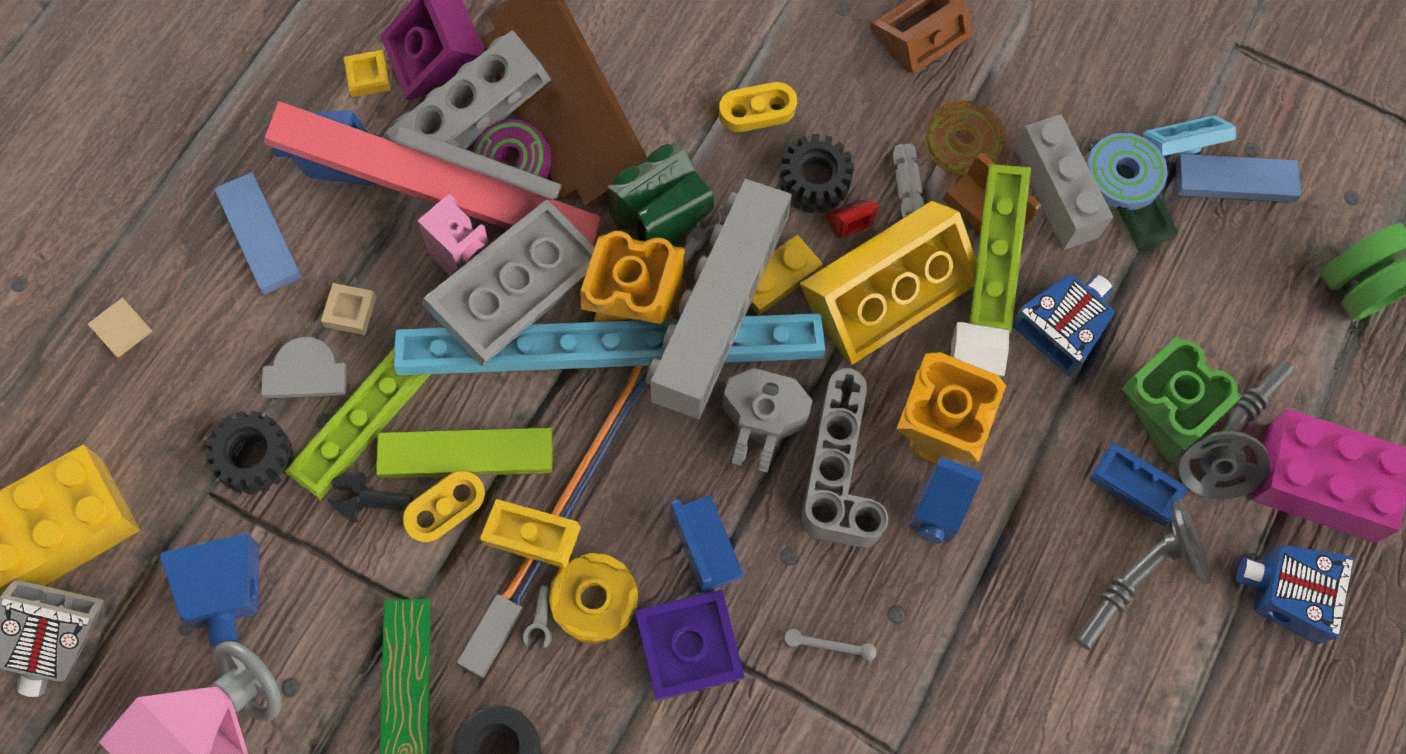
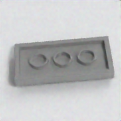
M546 199L425 296L422 305L481 366H484L585 279L595 247Z

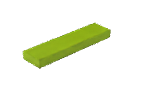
M989 164L970 324L1005 329L1012 333L1031 167Z
M395 347L285 470L288 476L320 501L333 487L331 483L342 477L377 437L378 433L384 429L431 375H397L394 368Z
M552 428L378 433L377 476L379 479L446 477L456 471H467L476 476L553 473Z

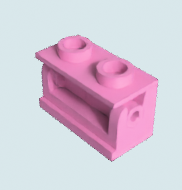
M448 194L418 220L429 256L450 276L489 246L485 226L481 224L473 230L470 219L457 207L456 200L451 194Z

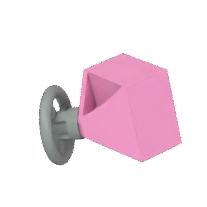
M224 641L218 644L213 652V667L218 680L211 684L210 687L136 698L99 743L110 754H248L236 713L242 710L250 717L259 721L275 719L282 708L280 690L267 666L255 653L237 642ZM258 695L267 700V707L260 706L251 699Z

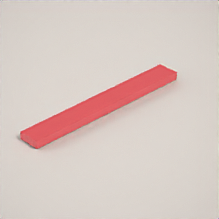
M280 101L277 103L264 139L265 145L434 204H438L448 194H451L456 200L457 207L466 215L508 230L546 199L592 245L594 244L601 219L599 215Z

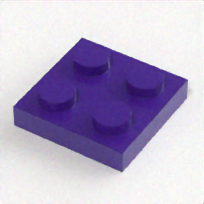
M723 590L635 610L656 702L744 680L745 676Z

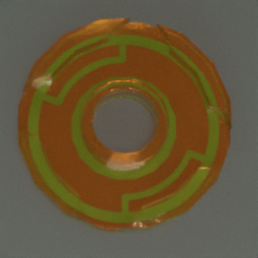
M966 100L949 102L937 109L927 125L925 134V145L928 154L937 166L951 174L965 176L968 173L974 159L980 153L985 154L995 163L1002 153L1005 141L1002 123L994 112L983 105L981 108L977 105H972V101ZM966 131L974 137L975 142L963 144L957 140L955 133Z

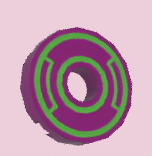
M518 119L501 120L488 127L476 141L474 153L504 163L508 153L519 151L520 160L515 168L547 179L552 165L551 148L543 134L529 122Z

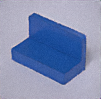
M711 494L684 505L681 504L679 499L670 502V516L701 593H706L743 578V571Z

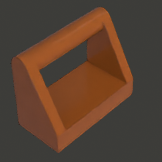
M907 0L870 23L872 33L897 62L912 74L973 36L968 4L962 0ZM929 4L936 10L935 13L905 32L894 28V26Z

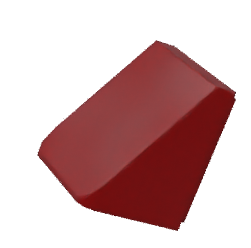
M859 200L827 212L826 218L836 238H843L871 227L879 206L875 201Z

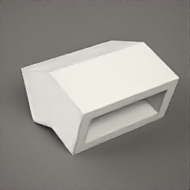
M957 322L952 336L950 356L997 374L999 377L1005 376L1009 351V330Z

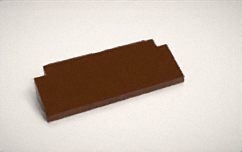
M505 0L487 13L495 29L481 38L485 45L484 51L488 50L490 44L495 39L505 36L513 30L551 78L550 82L512 111V113L516 117H521L522 121L529 122L547 140L551 148L552 164L547 179L562 184L557 199L581 197L584 205L608 206L607 187L625 169L633 166L638 167L644 163L647 156L565 1ZM505 72L495 76L497 82L504 77Z

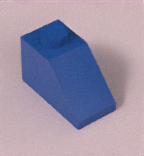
M940 457L924 482L908 527L917 530V535L926 541L941 544L943 541L949 543L958 533L984 473Z

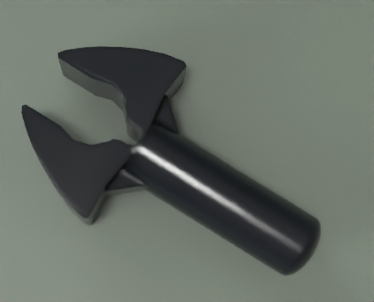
M363 472L342 476L331 483L334 489L352 490L358 497H353L346 502L327 499L339 514L356 523L358 522V513L366 507L404 512L408 504L414 500L413 496L409 494L369 490L364 485L367 477Z

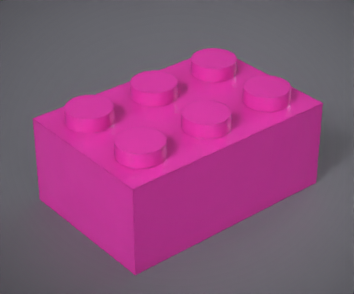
M1290 409L1268 424L1263 445L1269 455L1270 470L1265 481L1253 490L1251 501L1375 543L1401 531L1406 504V447Z

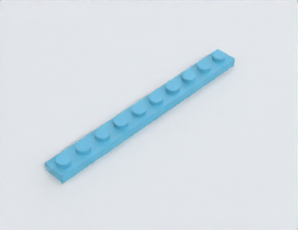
M821 314L745 316L725 362L823 359L825 344ZM665 319L662 324L641 320L532 324L484 366H481L445 328L396 330L394 368L397 375L649 366L654 359L661 360L665 351L662 344L666 331L671 323L677 325L679 319Z

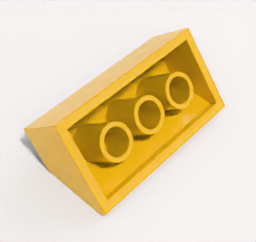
M931 201L807 278L800 285L812 314H821L823 330L847 362L853 365L974 287L977 261L960 212Z

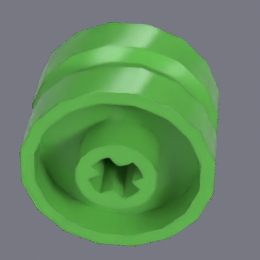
M1399 222L1374 233L1340 254L1320 271V276L1331 291H1344L1355 286L1344 296L1341 302L1342 308L1352 322L1366 318L1406 295V257L1400 259L1406 254V226L1404 223Z

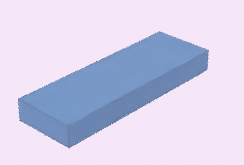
M1179 154L1175 160L1177 191L1180 196L1296 202L1301 197L1298 161L1196 154Z
M253 172L214 188L263 295L301 279L300 271Z

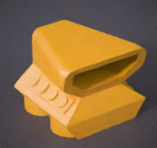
M613 231L598 237L580 291L581 309L596 312L594 322L641 320L662 324L665 319H680L679 306L687 290V285L682 275L685 248L672 246L668 240L663 238H653L647 241L634 240L623 231Z
M940 352L925 354L920 369L917 370L914 377L912 390L896 429L910 439L909 451L912 454L937 464L940 457L951 461L960 459L979 462L1006 385L999 375Z

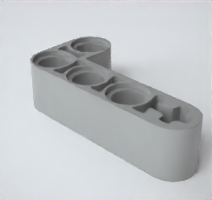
M843 368L831 376L824 395L801 514V524L810 536L817 539L855 547H869L874 545L886 530L888 513L882 504L873 499L848 494L866 398L867 383L864 376L858 371ZM841 388L849 390L848 396L850 398L845 409L839 408L842 397ZM832 426H839L847 432L848 438L844 440L834 439L829 435L827 429ZM824 466L836 468L841 475V479L837 481L825 479L820 473V468ZM818 506L828 508L832 512L833 521L829 523L817 521L813 517L812 509ZM860 515L870 517L876 525V530L873 532L862 531L857 527L855 517Z

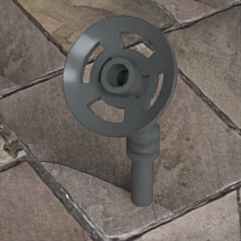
M1283 360L1256 388L1248 389L1233 405L1234 411L1220 432L1200 437L1182 452L1178 464L1179 475L1189 490L1210 499H1232L1252 492L1265 481L1270 470V459L1266 448L1254 437L1240 432L1247 422L1254 421L1269 405L1268 399L1295 373V367L1290 362ZM1249 445L1257 455L1256 465L1246 461L1242 447ZM1200 458L1201 467L1205 471L1200 478L1196 477L1191 471L1190 459ZM1241 475L1245 476V478L1237 482L1229 484H1216V481H1229L1238 478Z
M1181 498L1175 499L1173 503V533L1164 535L1165 540L1159 541L1120 578L1114 577L1112 580L1113 585L1109 584L1106 588L1107 592H1103L1100 596L1103 600L1075 638V641L1084 649H1091L1115 614L1123 612L1126 608L1125 605L1131 602L1130 597H1134L1137 593L1135 588L1168 557H1171L1172 560L1182 558L1199 581L1203 584L1211 582L1208 563L1191 515Z

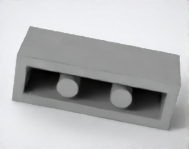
M1062 114L1025 125L1014 147V151L1022 167H1031L1030 183L1062 249L1065 250L1100 238L1113 219V215Z

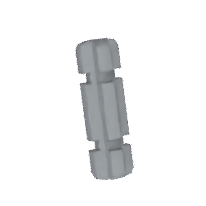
M899 144L895 146L893 152L894 165L898 169L895 172L899 198L903 202L901 204L903 218L924 206V199L920 196L923 192L919 167L915 163L917 159L916 148L913 144Z

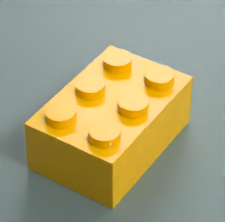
M84 444L0 490L1 594L5 592L14 579L45 586L141 531L103 459Z

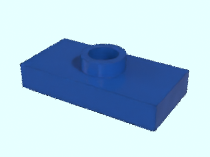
M1112 442L1107 447L1088 479L1162 526H1165L1172 517L1174 500L1182 499L1188 490L1183 484L1115 442Z

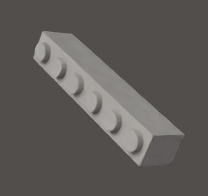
M744 179L738 193L732 192L730 194L724 213L727 216L724 225L717 224L711 236V253L709 257L702 256L697 265L694 280H697L693 291L687 289L681 299L679 314L682 315L677 325L671 323L666 331L662 347L665 348L661 360L654 359L649 367L646 383L651 385L652 403L700 419L788 220L792 194L748 179Z

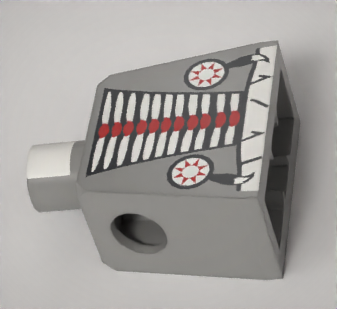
M13 580L0 597V669L20 673L16 686L18 693L29 697L41 696L46 692L48 680L62 682L67 679L85 646L105 600L21 580Z

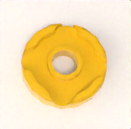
M597 553L581 555L579 558L568 562L566 568L561 567L551 583L549 596L553 618L563 632L579 642L596 644L614 639L628 628L635 616L638 601V591L634 578L626 566L609 555ZM589 587H599L606 593L607 599L602 607L589 609L582 604L581 596Z

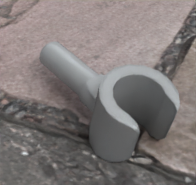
M541 586L539 589L533 624L529 625L523 634V641L527 647L530 645L531 632L536 628L542 629L545 633L546 638L543 649L547 648L551 643L552 632L546 626L550 587Z

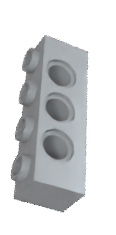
M511 30L505 36L495 39L490 44L488 50L477 59L464 64L458 70L457 75L446 84L433 89L426 96L425 101L414 110L401 115L395 121L394 126L386 131V134L396 143L395 137L399 126L467 149L478 140L488 127L503 120L550 82L551 78L527 46ZM505 72L504 77L500 81L492 83L493 78L497 74ZM473 98L472 103L468 107L461 109V105L466 99ZM442 123L437 132L429 134L435 124Z

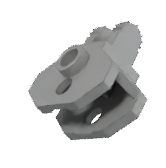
M756 368L728 379L722 408L738 428L736 434L738 440L732 463L742 465L748 450V440L765 444L764 449L760 452L757 464L759 466L758 470L768 472L774 447H778L779 440L805 429L813 400L796 379Z

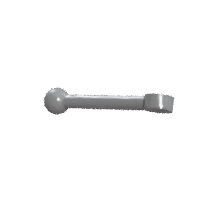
M796 629L788 630L784 636V642L790 648H796L802 644L860 655L866 661L873 660L877 655L875 646L870 643L857 646L802 636L801 632Z

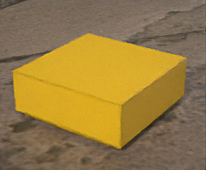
M383 50L343 57L352 98L391 91Z

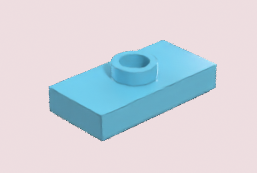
M1214 115L1143 132V137L1158 147L1163 156L1174 153L1194 154L1200 152L1202 147L1236 140V126Z

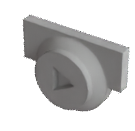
M312 337L293 339L279 350L275 357L274 366H263L261 396L263 398L346 395L347 366L345 363L336 364L332 351L321 340Z

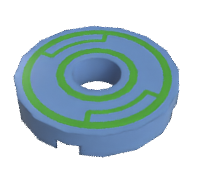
M1114 133L1102 138L1092 148L1086 161L1107 205L1114 208L1121 206L1128 207L1127 210H1137L1151 204L1163 190L1168 176L1166 160L1158 147L1146 138L1132 133ZM1126 165L1134 171L1135 177L1132 179L1122 177L1117 172L1116 166Z

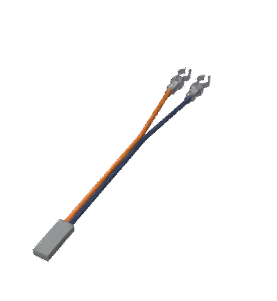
M722 206L717 209V216L719 218L717 224H720ZM698 222L697 226H693L687 231L683 238L682 248H685L682 275L691 267L697 255L703 253L708 244V232H713L716 225L707 227L705 231L700 228V222ZM643 366L633 367L626 386L551 513L552 515L566 519L571 515L637 398L647 385L646 377L648 370L636 384ZM526 557L506 592L502 595L496 594L458 659L457 664L484 679L523 611V608L520 606L521 600L541 567L542 561Z

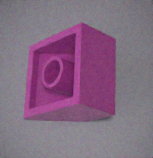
M411 0L380 35L404 96L410 100L427 95L437 87H442L457 75L458 70L464 64L474 61L485 52L463 0Z

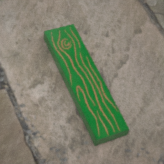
M430 599L384 600L380 754H429L432 601Z

